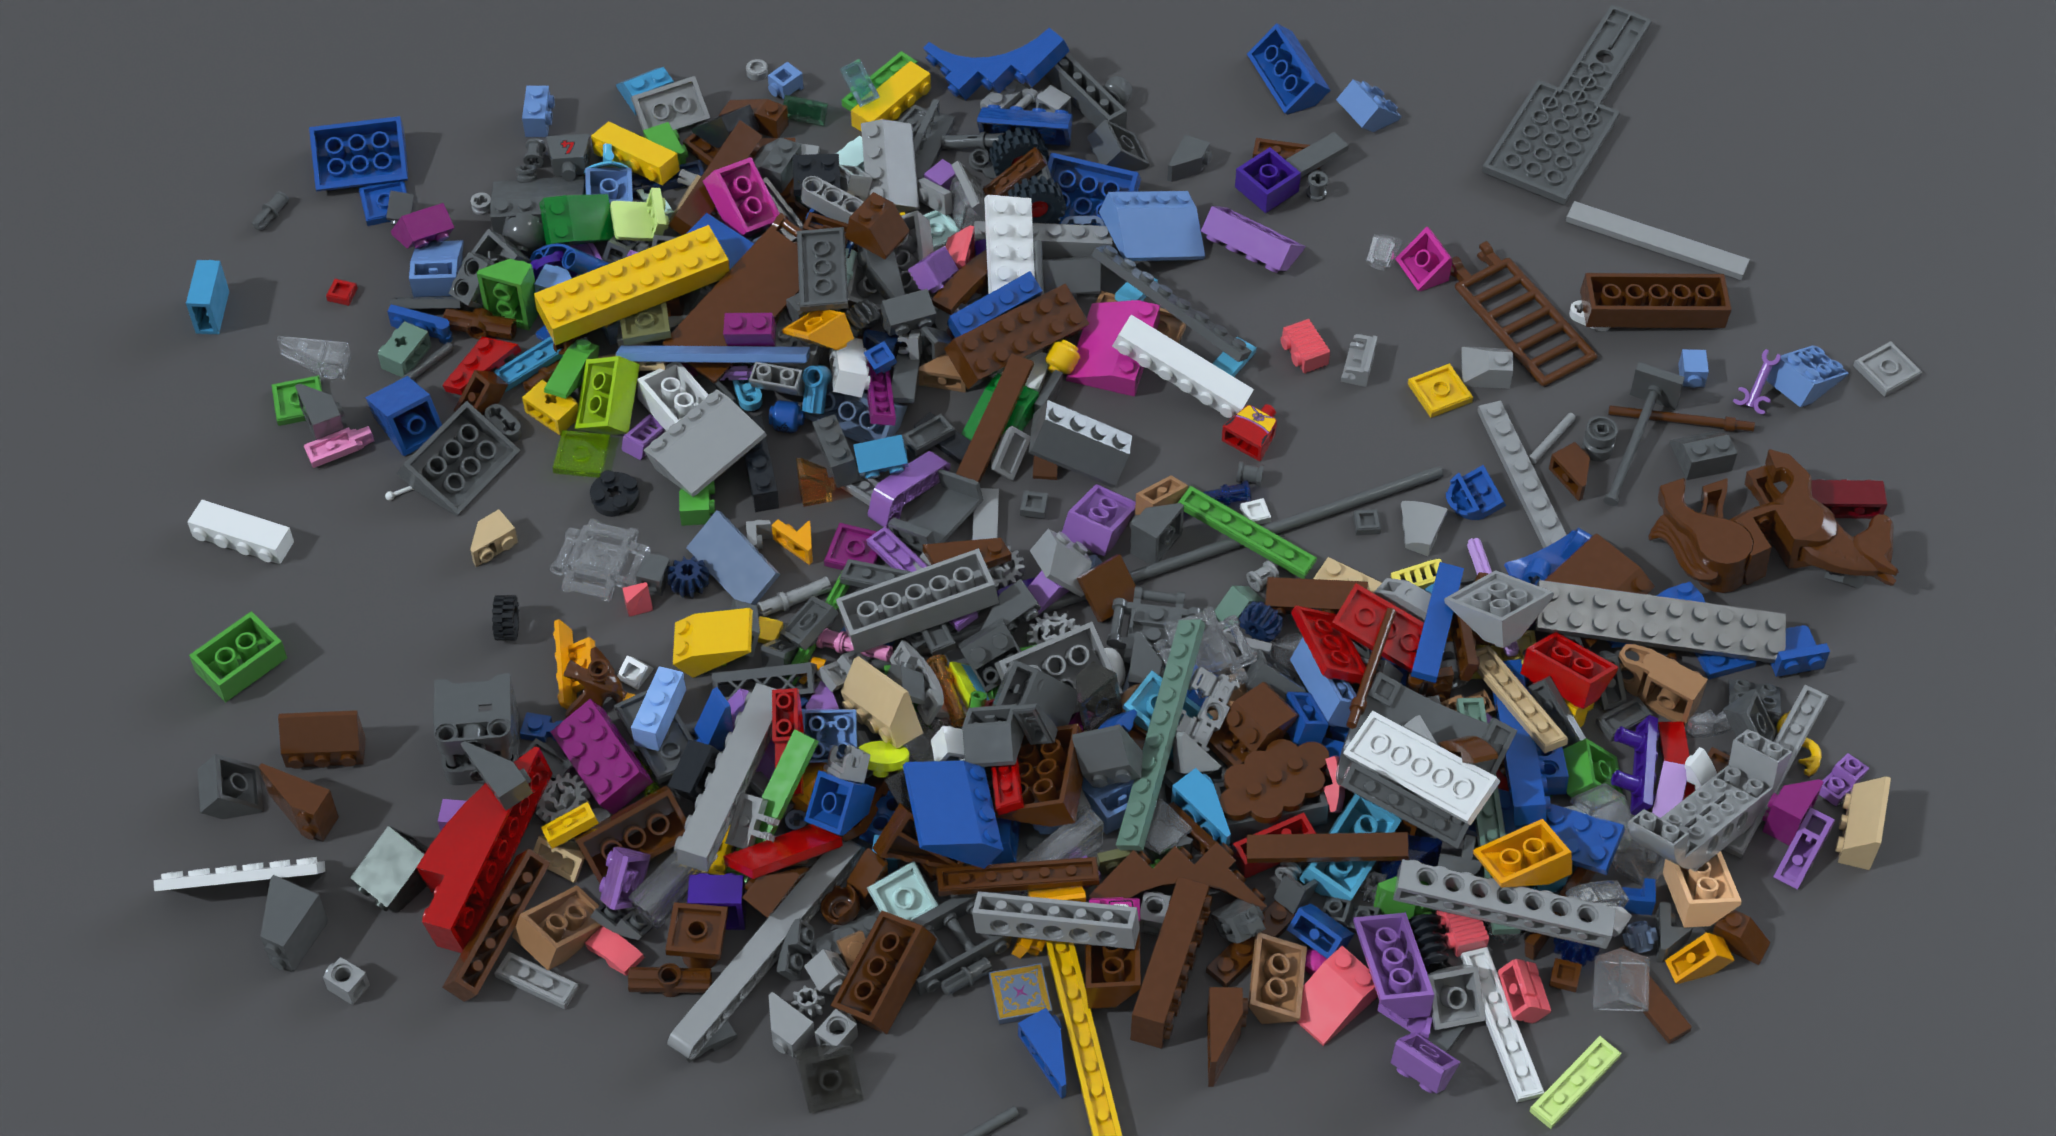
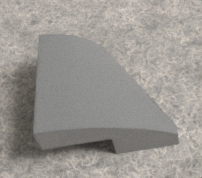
M1402 501L1400 510L1403 516L1402 526L1405 533V548L1429 556L1448 509L1424 502Z

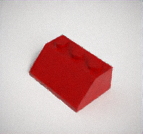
M1554 632L1527 648L1520 674L1529 678L1533 683L1550 676L1564 699L1576 707L1585 709L1598 701L1619 667L1561 634Z

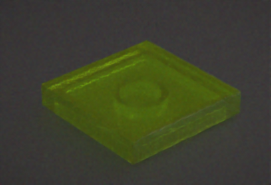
M562 430L553 464V473L599 478L604 469L611 441L610 435Z

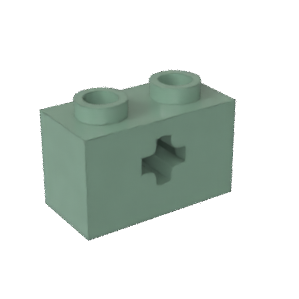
M404 321L399 328L394 330L388 342L379 349L378 357L381 369L400 377L412 370L431 348L428 331Z

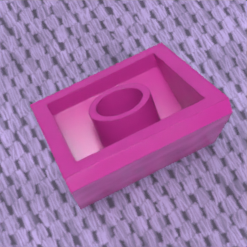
M1426 227L1395 258L1420 292L1449 281L1453 260L1432 230Z

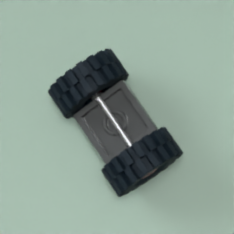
M1020 127L1015 128V132L1008 130L1005 136L1000 134L998 136L999 141L994 140L992 143L993 147H990L989 150L996 176L1002 174L1034 147L1040 151L1046 164L1049 161V153L1042 135L1038 134L1034 129L1030 132V129L1024 127L1023 131H1021ZM1048 165L1029 180L1023 179L1022 184L1016 183L1014 190L1010 189L1008 191L1009 197L1031 198L1032 223L1059 224L1061 222L1060 217L1064 218L1065 200L1057 182L1054 183Z

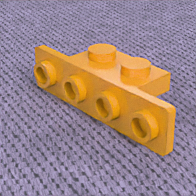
M558 619L554 621L555 631L553 632L556 643V679L559 687L557 698L559 704L563 708L568 709L577 699V692L583 690L584 687L578 681L564 677L565 668L568 662L572 660L581 667L588 669L591 662L590 651L591 648L595 647V641L587 637L573 643L572 629Z

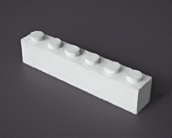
M1133 315L1129 317L1112 345L1121 354L1127 355L1137 361L1142 367L1150 369L1162 379L1168 380L1178 386L1183 392L1191 394L1203 404L1209 405L1219 411L1224 417L1230 419L1243 409L1254 390Z

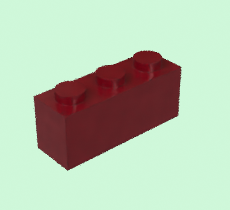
M1812 480L1811 493L1813 498L1833 512L1835 518L1872 519L1878 514L1884 515L1887 499L1883 481Z

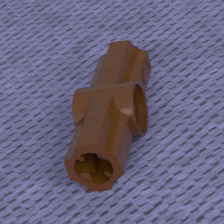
M449 308L444 312V318L449 321L450 330L467 332L469 336L478 340L482 336L505 339L515 338L517 329L516 319L493 316L490 311L483 308H477L473 312Z
M666 963L660 966V968L630 967L628 972L629 992H661L666 997H675L680 993H705L712 985L711 968H679L676 964ZM669 978L675 979L672 982H665Z

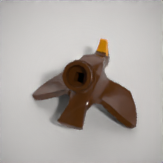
M597 647L591 648V662L588 669L581 667L572 660L568 662L565 668L564 677L576 680L584 687L583 693L567 709L565 713L566 718L589 699L602 708L607 697H611L616 703H620L635 696V694L624 691L621 680L614 674V669L610 662Z

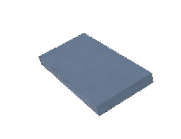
M716 510L686 547L698 561L703 560L709 573L734 599L756 605L780 576V573L718 510Z

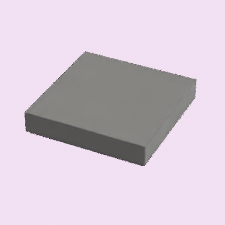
M1891 341L1855 360L1853 365L1884 397L1919 379L1922 375V371Z

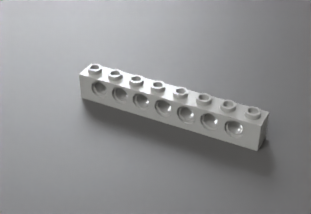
M1403 859L1398 870L1393 897L1395 901L1604 949L1607 948L1613 935L1616 908L1609 907L1604 903H1591L1582 901L1577 897H1565L1556 895L1551 891H1539L1526 886L1501 888L1494 878L1486 879L1469 872L1460 873L1448 870L1443 866L1434 867L1422 864L1416 860ZM1420 881L1428 883L1429 886L1423 885ZM1447 887L1453 888L1456 892L1448 890ZM1474 893L1481 895L1483 898L1476 897ZM1500 900H1506L1509 904H1505ZM1527 906H1532L1536 910H1531ZM1554 912H1558V913H1560L1562 916H1558V915H1556ZM1580 918H1585L1589 922H1584Z

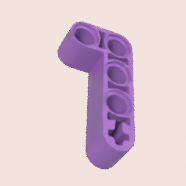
M928 451L908 464L909 467H904L903 472L891 474L880 481L873 490L868 517L882 527L886 526L889 529L888 523L893 517L900 519L902 507L940 482L938 471L942 469L949 472L950 463L932 451Z

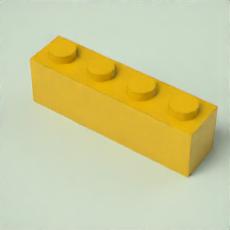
M912 61L908 62L851 110L852 126L861 131V123L880 119L891 121L898 119L900 114L912 107L918 99L930 91L931 74Z
M608 121L591 135L594 154L603 157V144H612L613 161L627 165L631 168L632 172L660 185L665 184L680 171L676 152Z

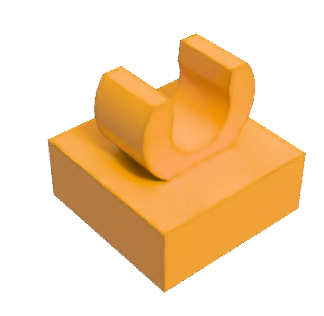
M1018 937L1011 954L1020 959L1026 952L1037 957L1039 951L1042 952L1046 941Z

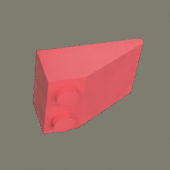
M1341 946L1322 963L1303 986L1300 1020L1296 1022L1321 1045H1326L1378 997L1369 968L1345 947Z

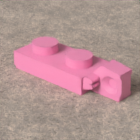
M369 426L359 430H350L348 427L304 445V449L312 467L315 468L359 451L364 446L374 442V437Z

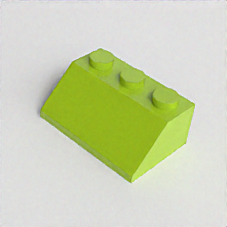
M620 356L586 359L575 429L609 435L627 434L631 424L640 364Z

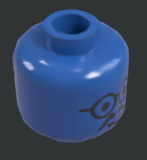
M779 400L774 406L770 407L769 425H773L775 431L794 433L798 430L799 425H804L805 411H801L798 402Z

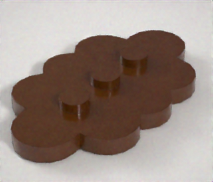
M1278 739L1272 741L1267 746L1266 751H1253L1249 753L1245 758L1244 764L1233 765L1225 772L1224 786L1226 790L1219 798L1225 818L1232 821H1241L1251 816L1257 822L1267 824L1279 820L1283 811L1294 812L1299 810L1303 806L1305 798H1313L1323 792L1325 777L1322 772L1327 768L1325 759L1329 758V751L1325 746L1317 742H1306L1297 746L1289 740Z

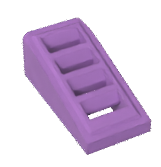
M650 413L623 436L622 451L641 460L646 456L644 449L653 440L666 432V430ZM650 424V425H652V426H654V427H657V429H654V428H652V427H650V426H648V425Z

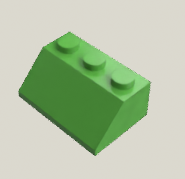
M507 259L478 270L477 278L484 309L490 311L493 316L516 319L518 328L530 330L539 314L534 298V293L536 292L532 264L525 261Z

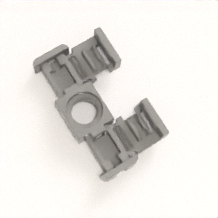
M1199 667L1189 683L1188 690L1200 689L1202 692H1205L1204 696L1207 698L1197 717L1191 718L1187 716L1186 711L1182 709L1181 715L1183 716L1176 731L1185 732L1207 752L1210 749L1206 746L1213 732L1220 729L1230 709L1227 706L1233 690L1240 688V685L1236 681H1228L1229 677L1224 674L1217 677L1206 669ZM1202 675L1201 680H1200V682H1199V684H1198V686H1197L1196 684H1197V682H1198L1200 676ZM1209 707L1217 710V720L1213 721L1208 717L1207 710Z

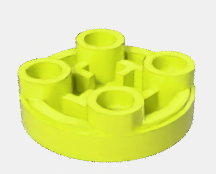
M873 741L859 747V749L871 755L867 769L872 770L873 775L876 777H887L889 772L904 771L903 764L909 762V750L904 746L896 748L889 742Z

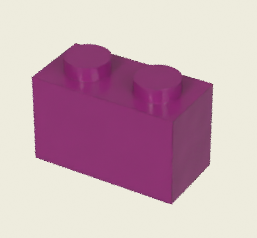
M725 313L723 335L727 346L775 347L777 326L773 313Z

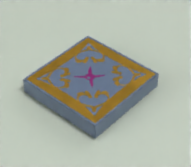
M1042 963L989 972V980L999 1024L1024 1020L1044 1008H1047L1052 1015V1006Z

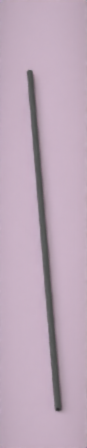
M1436 466L1262 527L1275 534H1279L1443 477V471L1440 466ZM1229 537L1129 573L1134 583L1244 545ZM1069 592L1036 617L1087 600L1085 594L1083 597H1080L1073 592ZM985 622L962 629L959 632L951 633L956 645L979 632ZM927 647L919 654L921 656H925L931 654V652ZM874 659L868 662L879 671L884 670V665H891L890 660L885 662ZM820 678L814 680L815 690L821 681ZM808 683L796 686V688L806 689L808 688ZM812 694L800 695V697H806ZM698 720L685 724L691 736L695 735L694 728ZM634 742L628 744L635 755L640 754Z

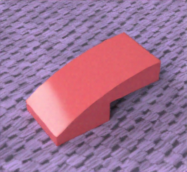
M1333 756L1325 759L1333 784L1325 786L1323 789L1331 813H1340L1344 805L1345 788L1336 782L1339 756Z
M601 926L585 942L589 951L604 958L609 967L625 976L628 975L630 967H636L645 958L626 939L604 926Z

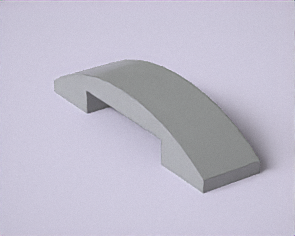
M902 640L889 660L891 664L899 666L901 661L915 665V671L923 673L924 706L918 705L917 710L925 724L930 725L943 706V690L929 664L909 643Z

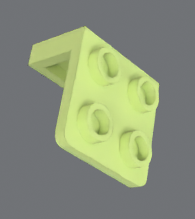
M651 188L646 202H611L610 211L616 239L653 241L654 235L663 236L664 230L668 229L669 218L665 216L666 202L665 198H662L660 188Z

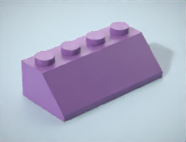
M1212 206L1201 229V232L1207 234L1206 238L1215 243L1221 241L1227 244L1226 248L1235 253L1241 251L1246 254V259L1255 263L1261 261L1266 264V269L1275 273L1287 271L1305 248L1304 245L1227 207Z
M1406 912L1354 917L1353 922L1380 1004L1403 1019L1430 1016L1434 992Z

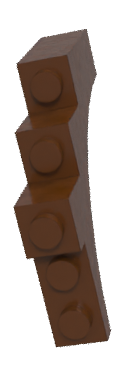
M1216 842L1195 864L1191 862L1193 856L1184 847L1178 849L1174 846L1154 868L1149 865L1152 861L1142 851L1137 854L1133 850L1088 896L1089 899L1108 897L1132 898L1141 892L1160 886L1176 885L1178 877L1209 885L1211 889L1224 892L1235 899L1258 906L1261 911L1267 906L1263 903L1266 898L1256 888L1250 890L1244 884L1246 878L1238 870L1234 869L1231 871L1229 869L1236 861L1232 857L1235 853L1224 842L1221 845Z

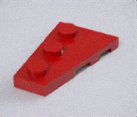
M482 336L442 386L446 392L462 395L474 370L490 371L494 367L499 369L505 364L504 359L511 354L516 356L521 352L518 344Z

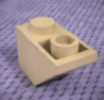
M499 509L478 521L470 549L473 563L476 567L490 561L494 556L511 549L518 543L515 527Z

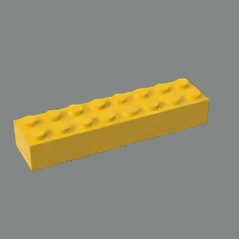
M707 225L534 293L536 308L555 345H558L721 280L730 270L729 259L712 229Z

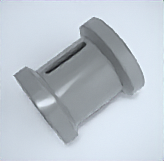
M1270 561L1264 562L1263 566L1256 571H1250L1246 574L1249 585L1256 592H1260L1263 589V586L1267 584L1268 577H1279L1277 568Z

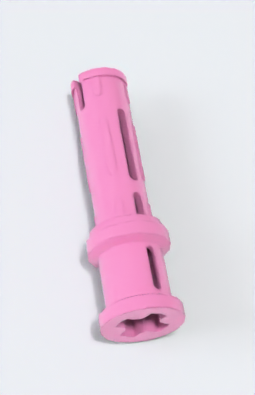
M826 628L818 636L816 642L817 648L828 647L835 649L837 653L854 650L847 631L836 632ZM880 645L861 652V654L889 662L893 654V647Z

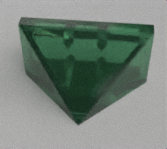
M785 95L783 105L787 106L788 119L825 126L828 103Z

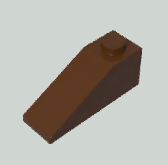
M769 99L729 100L719 114L720 116L750 104L760 127V130L757 132L772 138H779L789 125L787 106Z

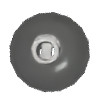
M517 213L516 217L510 218V216L506 217L502 235L526 256L532 255L534 251L546 245L543 224L539 222V217L525 213Z

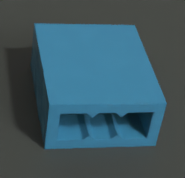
M196 261L186 301L196 334L220 333L230 292L220 261Z

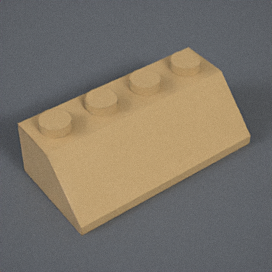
M861 657L854 658L841 689L844 699L842 702L843 708L857 709V721L868 726L873 734L877 733L885 743L889 742L896 748L923 734L909 692Z

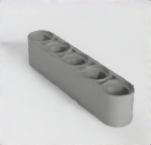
M816 176L806 177L802 182L801 200L803 204L834 220L848 224L849 217L864 202Z

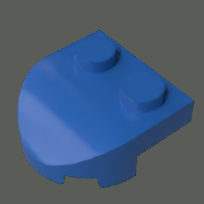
M1484 465L1464 476L1458 473L1450 480L1451 485L1448 492H1446L1447 502L1453 511L1463 518L1480 520L1506 506Z

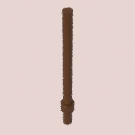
M1609 405L1608 415L1639 418L1642 409ZM1655 410L1652 411L1649 420L1724 428V431L1734 432V429L1753 432L1755 422L1736 420L1735 417L1726 416L1723 419Z
M1393 608L1386 610L1357 695L1351 701L1349 707L1351 712L1346 723L1347 727L1351 729L1357 727L1360 715L1365 712L1367 706L1366 698L1396 615V610Z

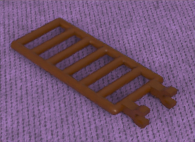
M1488 241L1479 244V248L1482 251L1477 254V257L1481 261L1486 262L1489 267L1473 275L1464 268L1458 256L1452 258L1450 275L1459 280L1455 284L1456 291L1503 344L1513 352V355L1541 386H1547L1597 359L1596 352L1512 259L1505 258L1501 260L1494 253ZM1506 268L1514 276L1476 296H1473L1467 289ZM1520 283L1528 291L1489 312L1481 305V303ZM1534 299L1542 307L1503 328L1495 320ZM1547 315H1550L1556 322V324L1517 344L1509 336ZM1561 331H1564L1570 338V340L1531 360L1523 352ZM1575 347H1578L1585 354L1546 376L1537 368Z

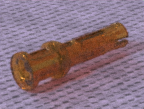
M934 655L927 659L926 662L940 682L944 695V705L951 719L952 726L956 728L962 727L966 716L953 686L954 675L948 670L946 656Z

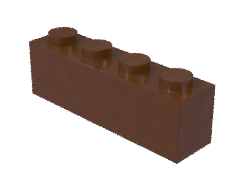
M1268 577L1265 605H1270L1273 610H1277V614L1281 617L1291 614L1295 605L1337 614L1356 583L1369 591L1370 588L1367 581Z

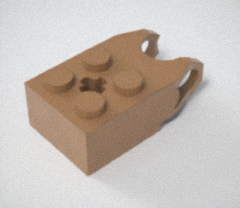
M1625 644L1619 653V658L1623 663H1620L1621 671H1630L1634 677L1629 680L1623 679L1624 688L1635 697L1638 696L1648 709L1672 722L1684 721V726L1686 727L1699 708L1708 679L1700 673L1684 667L1676 660L1670 659L1650 648L1636 644ZM1634 651L1639 655V660H1630L1625 656V653Z

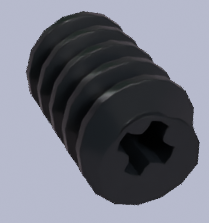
M1421 914L1409 919L1427 974L1446 968V965L1443 963L1450 959L1448 954L1443 953L1447 950V945L1441 943L1444 941L1445 936L1439 933L1443 929L1442 925L1435 924L1440 920V916L1437 914Z

